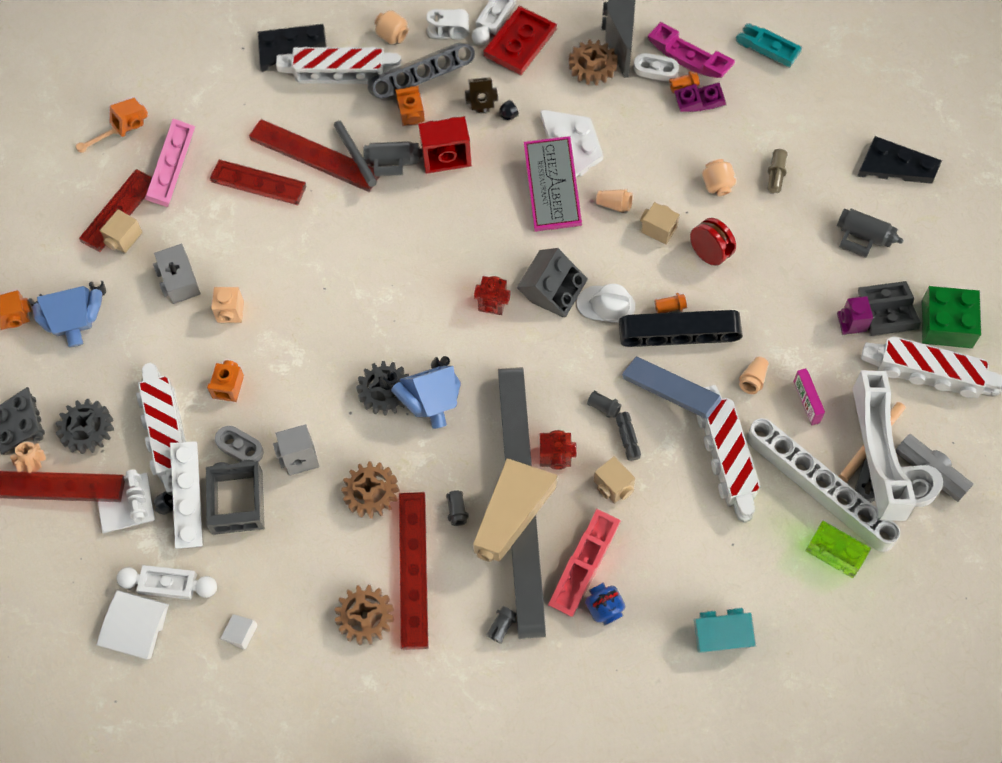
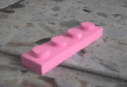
M173 118L145 200L165 207L169 206L195 126Z

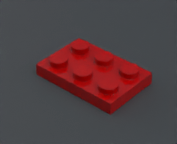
M518 6L484 49L483 55L485 58L522 75L555 33L557 24Z

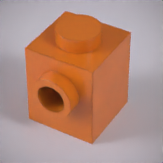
M18 290L0 295L1 330L16 328L30 322L28 312L32 311L31 305L28 302V298H23Z

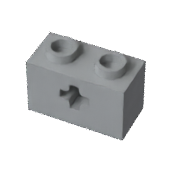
M182 243L154 253L157 260L156 263H153L157 276H162L164 281L160 283V287L164 296H169L173 304L201 294Z
M306 424L276 432L278 442L273 443L277 458H279L281 468L286 467L289 476L319 468L315 447Z

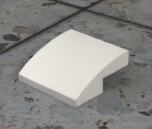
M120 590L116 591L104 619L97 645L140 658L150 659L158 631L163 629L169 604Z

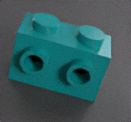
M743 608L727 609V615L716 616V611L699 613L700 618L693 619L697 649L700 653L756 646L752 614L744 613Z

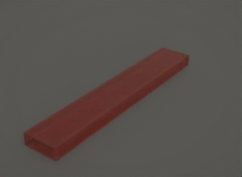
M260 119L249 135L250 140L362 190L370 192L373 188L367 184L353 158L268 121ZM368 165L369 169L374 175V168ZM374 175L375 179L378 180L380 176Z
M0 471V498L121 502L125 480L124 475Z
M425 492L399 493L401 650L429 649Z

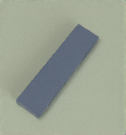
M637 356L622 373L624 380L705 419H708L721 402L720 395Z

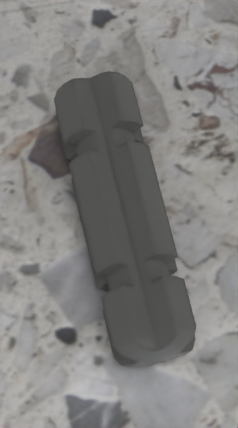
M628 412L618 413L616 421L620 428L619 432L623 446L626 449V457L629 461L638 460L641 457L639 446H637L638 441L633 424H631L630 414Z

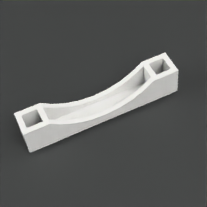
M861 370L852 389L879 520L906 521L914 509L916 501L911 480L901 469L894 448L891 429V390L887 372Z

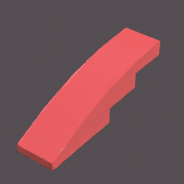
M596 509L586 532L583 533L573 556H571L548 604L549 606L571 617L574 616L621 520Z

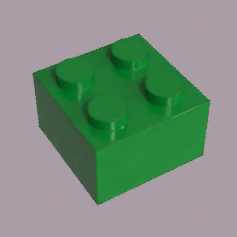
M929 286L922 298V344L973 348L981 336L980 290Z

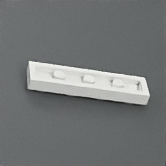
M197 441L170 443L175 548L203 547Z

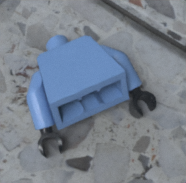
M93 281L89 282L91 292L85 286L43 296L39 294V297H37L38 301L36 302L29 298L28 302L32 306L34 320L46 332L56 336L66 335L68 347L83 345L80 331L91 329L92 323L97 318L102 303V296L106 294L104 281H101V285L98 287L94 286Z
M443 356L440 361L438 357H435L431 362L432 369L401 378L398 383L396 382L397 374L394 371H390L387 375L390 381L385 376H382L379 381L383 389H391V392L416 417H430L432 429L447 425L444 411L457 406V398L461 386L460 380L454 373V367L448 366L450 359L447 356Z

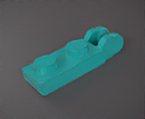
M750 23L745 24L743 27L744 33H739L736 37L737 42L743 45V47H751V49L789 68L802 50L800 45Z

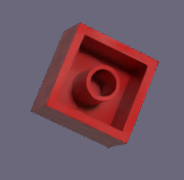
M465 116L418 124L426 174L472 166L470 138Z

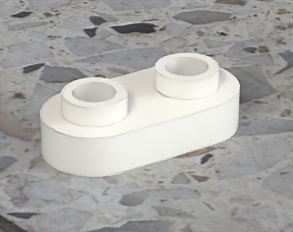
M643 53L635 58L633 69L638 76L668 82L669 79H674L678 76L679 64L672 58Z

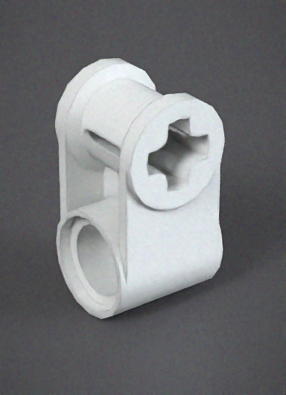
M433 9L427 13L426 19L429 23L427 34L430 38L436 40H461L469 35V15L465 10Z

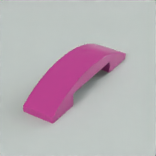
M662 22L648 35V40L664 55L676 60L684 68L698 74L722 78L735 64L734 59L718 51H715L712 55L679 38L678 30Z

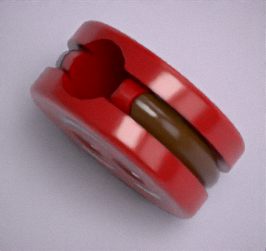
M707 218L694 227L690 233V241L694 251L704 262L710 265L717 266L722 264L736 251V241L733 233L719 219Z

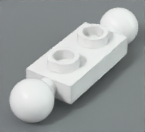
M490 0L476 20L477 28L472 32V40L475 44L484 45L489 40V33L497 34L516 5V0Z
M142 565L140 574L130 567L121 569L117 574L119 586L130 589L137 584L136 591L144 595L191 600L193 591H196L201 597L208 598L213 596L217 590V583L212 577L204 576L196 580L197 573L191 570Z

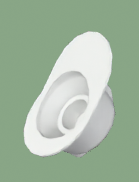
M608 284L585 288L577 298V308L586 318L619 323L621 317L634 314L635 302L623 286Z
M929 465L901 467L905 475L911 480L916 501L915 507H924L932 503L936 496L939 495L943 486L941 473Z

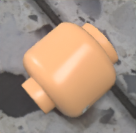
M392 10L384 14L380 13L375 19L376 34L389 44L401 43L408 34L407 21Z
M717 159L706 164L702 176L707 191L709 193H717V196L729 194L731 192L730 188L736 184V177L731 163L724 162L723 159Z

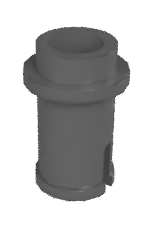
M595 390L587 401V405L606 413L608 418L611 416L615 418L622 406L618 403L617 399L611 400Z
M456 490L447 493L446 498L450 513L448 520L453 526L466 524L469 515L465 512L463 492Z
M502 606L501 610L496 611L498 615L486 634L490 639L494 641L496 639V642L500 644L503 642V638L511 624L516 622L515 617L517 615L514 611Z

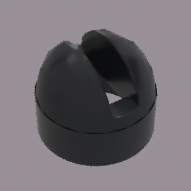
M511 100L504 102L500 106V116L504 120H512L519 116L518 109Z
M167 491L158 495L153 503L157 507L155 511L163 515L172 512L173 495H168Z

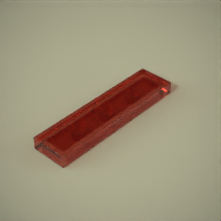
M220 159L210 177L212 183L299 205L307 187L304 181Z
M135 169L79 237L81 243L101 252L106 246L104 243L105 239L100 232L102 227L117 210L130 216L146 197L152 177Z

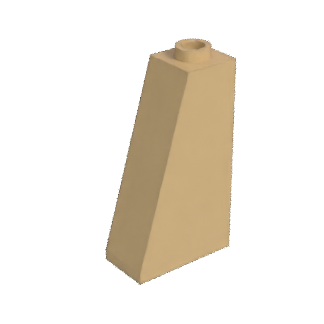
M508 458L506 459L473 543L474 553L477 554L478 558L488 562H492V560L500 562L556 489V474Z

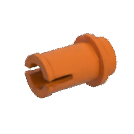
M692 71L688 72V75L669 79L673 94L676 90L694 84L700 85L697 72L692 73Z
M676 293V296L654 300L657 313H667L676 310L683 312V309L687 308L684 294Z

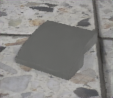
M907 281L858 287L859 297L868 296L873 320L868 328L871 336L918 330L920 328L921 321L914 309V296Z

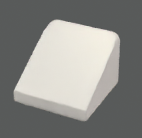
M233 614L220 639L245 650L258 625L254 620Z

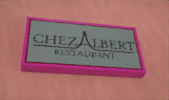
M570 136L524 142L535 232L582 226Z

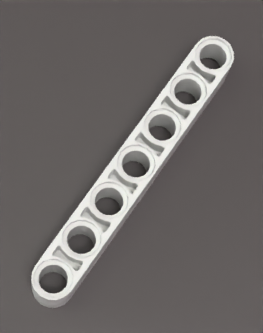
M764 418L753 421L747 437L748 443L753 449L874 549L886 552L894 546L900 537V529L896 523L890 520H879L878 510L874 505L771 421ZM761 431L765 433L766 437H760L755 432ZM775 448H783L786 453L781 454ZM796 464L804 465L807 470H799ZM816 481H823L827 487H820ZM837 498L845 499L848 505H842L838 502ZM858 515L866 516L869 522L861 521ZM880 532L888 534L891 540L883 539L880 536Z

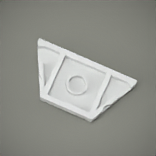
M541 110L540 116L548 139L570 136L576 177L578 175L582 176L590 167L597 165L603 160V153L591 118Z

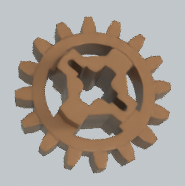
M588 40L587 45L580 42L579 48L573 47V53L569 54V70H572V77L578 75V82L584 79L586 80V85H589L591 81L598 85L599 80L606 83L607 77L613 78L614 72L617 71L618 56L614 55L615 49H608V43H605L603 46L600 45V40H597L596 44H592V41Z
M368 461L366 468L358 464L359 470L357 472L350 470L349 472L352 477L350 479H343L347 486L341 488L343 495H345L343 500L346 505H349L350 511L353 513L357 510V514L361 518L367 513L369 518L373 519L375 512L383 516L382 509L391 510L390 501L397 502L398 500L394 494L399 492V487L396 484L398 482L395 475H392L389 467L384 469L380 462L376 467H373L372 462ZM376 476L383 478L386 482L376 479ZM355 497H357L358 500H364V504L358 502L355 499Z
M369 584L366 590H362L360 585H357L355 593L348 589L346 591L348 598H339L342 607H335L336 614L340 615L335 618V622L337 625H342L339 628L341 635L347 633L346 638L349 642L356 637L358 645L363 643V639H367L370 645L373 644V637L375 636L382 640L381 632H390L387 622H394L393 615L388 614L394 611L393 605L388 604L390 601L389 596L381 597L382 590L380 588L372 592V587ZM366 599H372L377 603L372 604ZM354 602H356V603L354 604L353 608H352V609H349L350 606H351ZM363 611H367V618L365 619L361 617ZM377 620H380V622L378 623V625L373 628V626L375 625L376 621H377ZM357 625L358 627L362 628L363 631L355 630L351 626Z

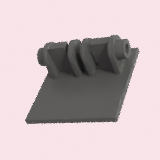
M26 387L0 404L1 455H4L28 438H33L35 442L43 440L45 431L40 424V412L36 406V398L30 393L29 387Z

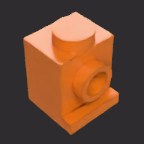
M414 86L396 90L402 125H415L425 122L419 87Z
M135 98L110 105L109 123L121 137L126 136L127 131L143 126L144 119L148 117L146 108L140 105Z
M225 360L223 364L216 363L211 382L207 386L213 399L237 402L244 378L241 367L236 362Z

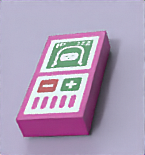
M806 368L798 370L793 381L811 426L820 424L825 414L823 405Z

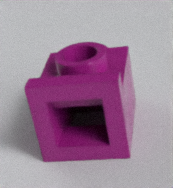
M868 296L848 298L844 308L837 312L842 335L868 331L873 320Z

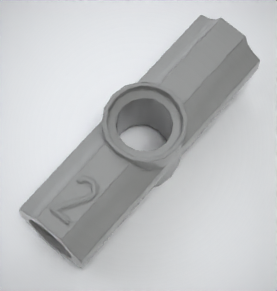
M912 434L907 435L895 450L899 456L912 466L929 465L936 468L943 478L942 490L957 502L974 485L952 467L950 459L944 453L938 450L932 451Z

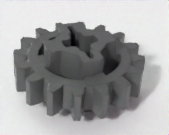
M382 361L380 367L373 363L371 371L366 368L363 370L365 377H358L360 385L356 386V389L359 393L360 403L364 402L366 410L373 407L374 414H377L379 410H383L385 416L390 409L397 413L396 407L398 405L403 408L405 407L391 392V389L385 390L379 384L382 376H385L390 381L387 377L390 371H394L397 374V383L400 382L401 378L408 377L409 374H404L402 366L396 369L395 362H392L390 366H386L385 361Z
M86 399L82 405L77 400L74 408L67 405L68 412L66 414H59L63 420L56 422V426L60 429L56 432L57 436L61 439L60 442L65 447L68 446L71 452H75L78 449L81 454H84L87 448L92 453L95 452L94 446L96 445L103 448L102 440L111 439L107 432L114 431V427L111 424L114 420L109 414L107 407H102L97 400L92 405L89 399Z

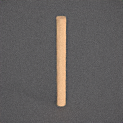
M897 402L891 409V426L905 410V406L900 402ZM864 445L839 475V478L847 483L867 458Z

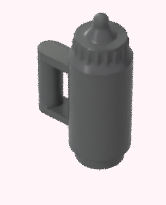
M410 141L369 143V145L364 146V160L371 167L374 166L375 176L403 175V165L419 163L420 158L423 156L419 143H412Z
M852 208L850 210L843 209L837 223V227L842 228L841 231L845 232L839 246L840 248L867 258L873 243L890 247L892 243H903V239L897 234L898 229L890 223ZM851 234L869 241L867 247L847 240V237Z

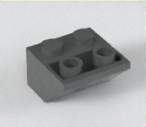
M559 248L539 250L517 289L531 303L561 317H566L588 278Z

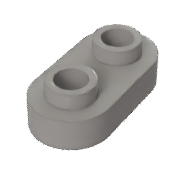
M224 426L215 435V442L218 448L238 461L253 460L259 462L263 457L264 451L261 443L234 426ZM234 439L231 444H226L227 440ZM249 451H255L252 456H247Z

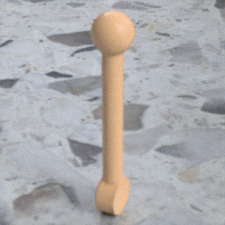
M112 127L111 130L86 143H78L76 149L78 152L83 153L86 151V147L112 134L119 133Z

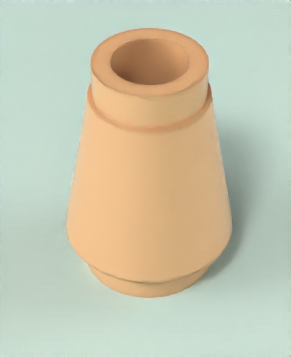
M627 189L599 190L596 197L597 205L621 213L630 211L633 201L632 192H627Z
M756 357L739 377V386L744 392L756 394L763 389L769 365L765 358Z

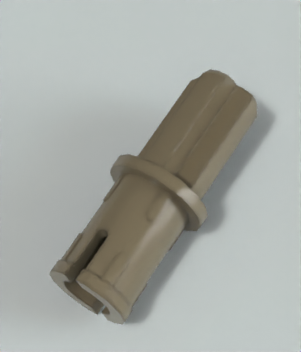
M775 149L772 154V163L768 168L769 180L767 190L771 194L781 191L783 177L787 173L785 165L788 153L784 149Z

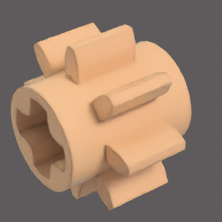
M23 442L14 448L16 454L11 455L10 458L17 472L34 473L42 468L40 461L46 460V457L38 443L34 445L31 442Z

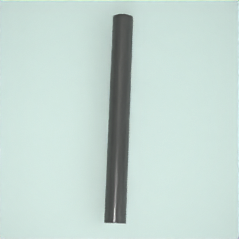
M336 121L334 127L370 187L375 186L377 180L342 121Z

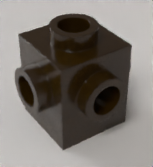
M491 77L468 79L469 90H465L466 104H470L471 110H476V113L490 112V108H495L494 101H498L497 87L492 86ZM479 94H485L483 98H478Z

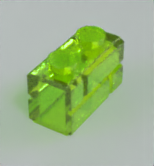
M822 521L805 551L837 570H843L844 574L854 578L870 552L871 547Z

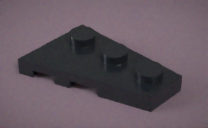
M324 24L258 31L261 72L269 70V66L276 64L277 55L293 54V47L325 48Z
M875 136L857 177L875 175L879 176V179L897 177L902 178L903 181L933 183L942 160Z

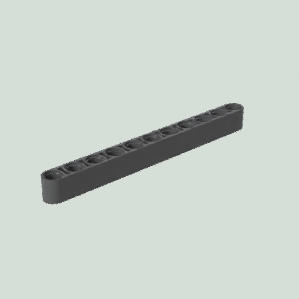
M523 367L498 369L505 462L508 458L532 466ZM535 515L511 546L518 639L546 637Z

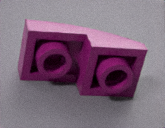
M720 82L699 89L694 84L674 91L680 112L704 111L726 105Z

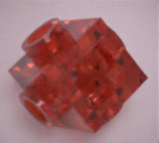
M482 276L481 284L476 285L474 299L478 300V311L502 315L505 304H509L511 290H507V280L497 276Z
M562 430L540 433V467H551L555 470L571 467L572 458L577 456L576 442H571V433H565Z

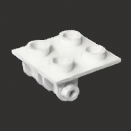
M128 470L123 479L96 485L102 533L155 521L147 473L138 474L136 470Z

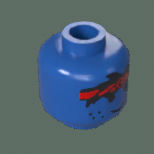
M601 583L589 590L591 595L586 598L585 603L595 622H603L605 626L623 616L622 611H624L626 606L615 586L605 587L604 583Z

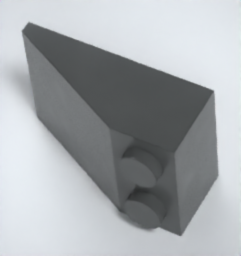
M608 0V2H603L602 15L607 17H602L601 30H606L605 41L610 49H615L614 55L618 56L617 64L623 76L629 77L636 0Z

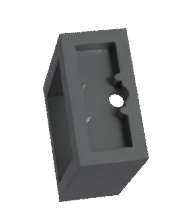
M242 460L237 464L220 462L206 467L207 527L212 535L265 529L263 471L258 461ZM254 478L255 511L218 515V482Z

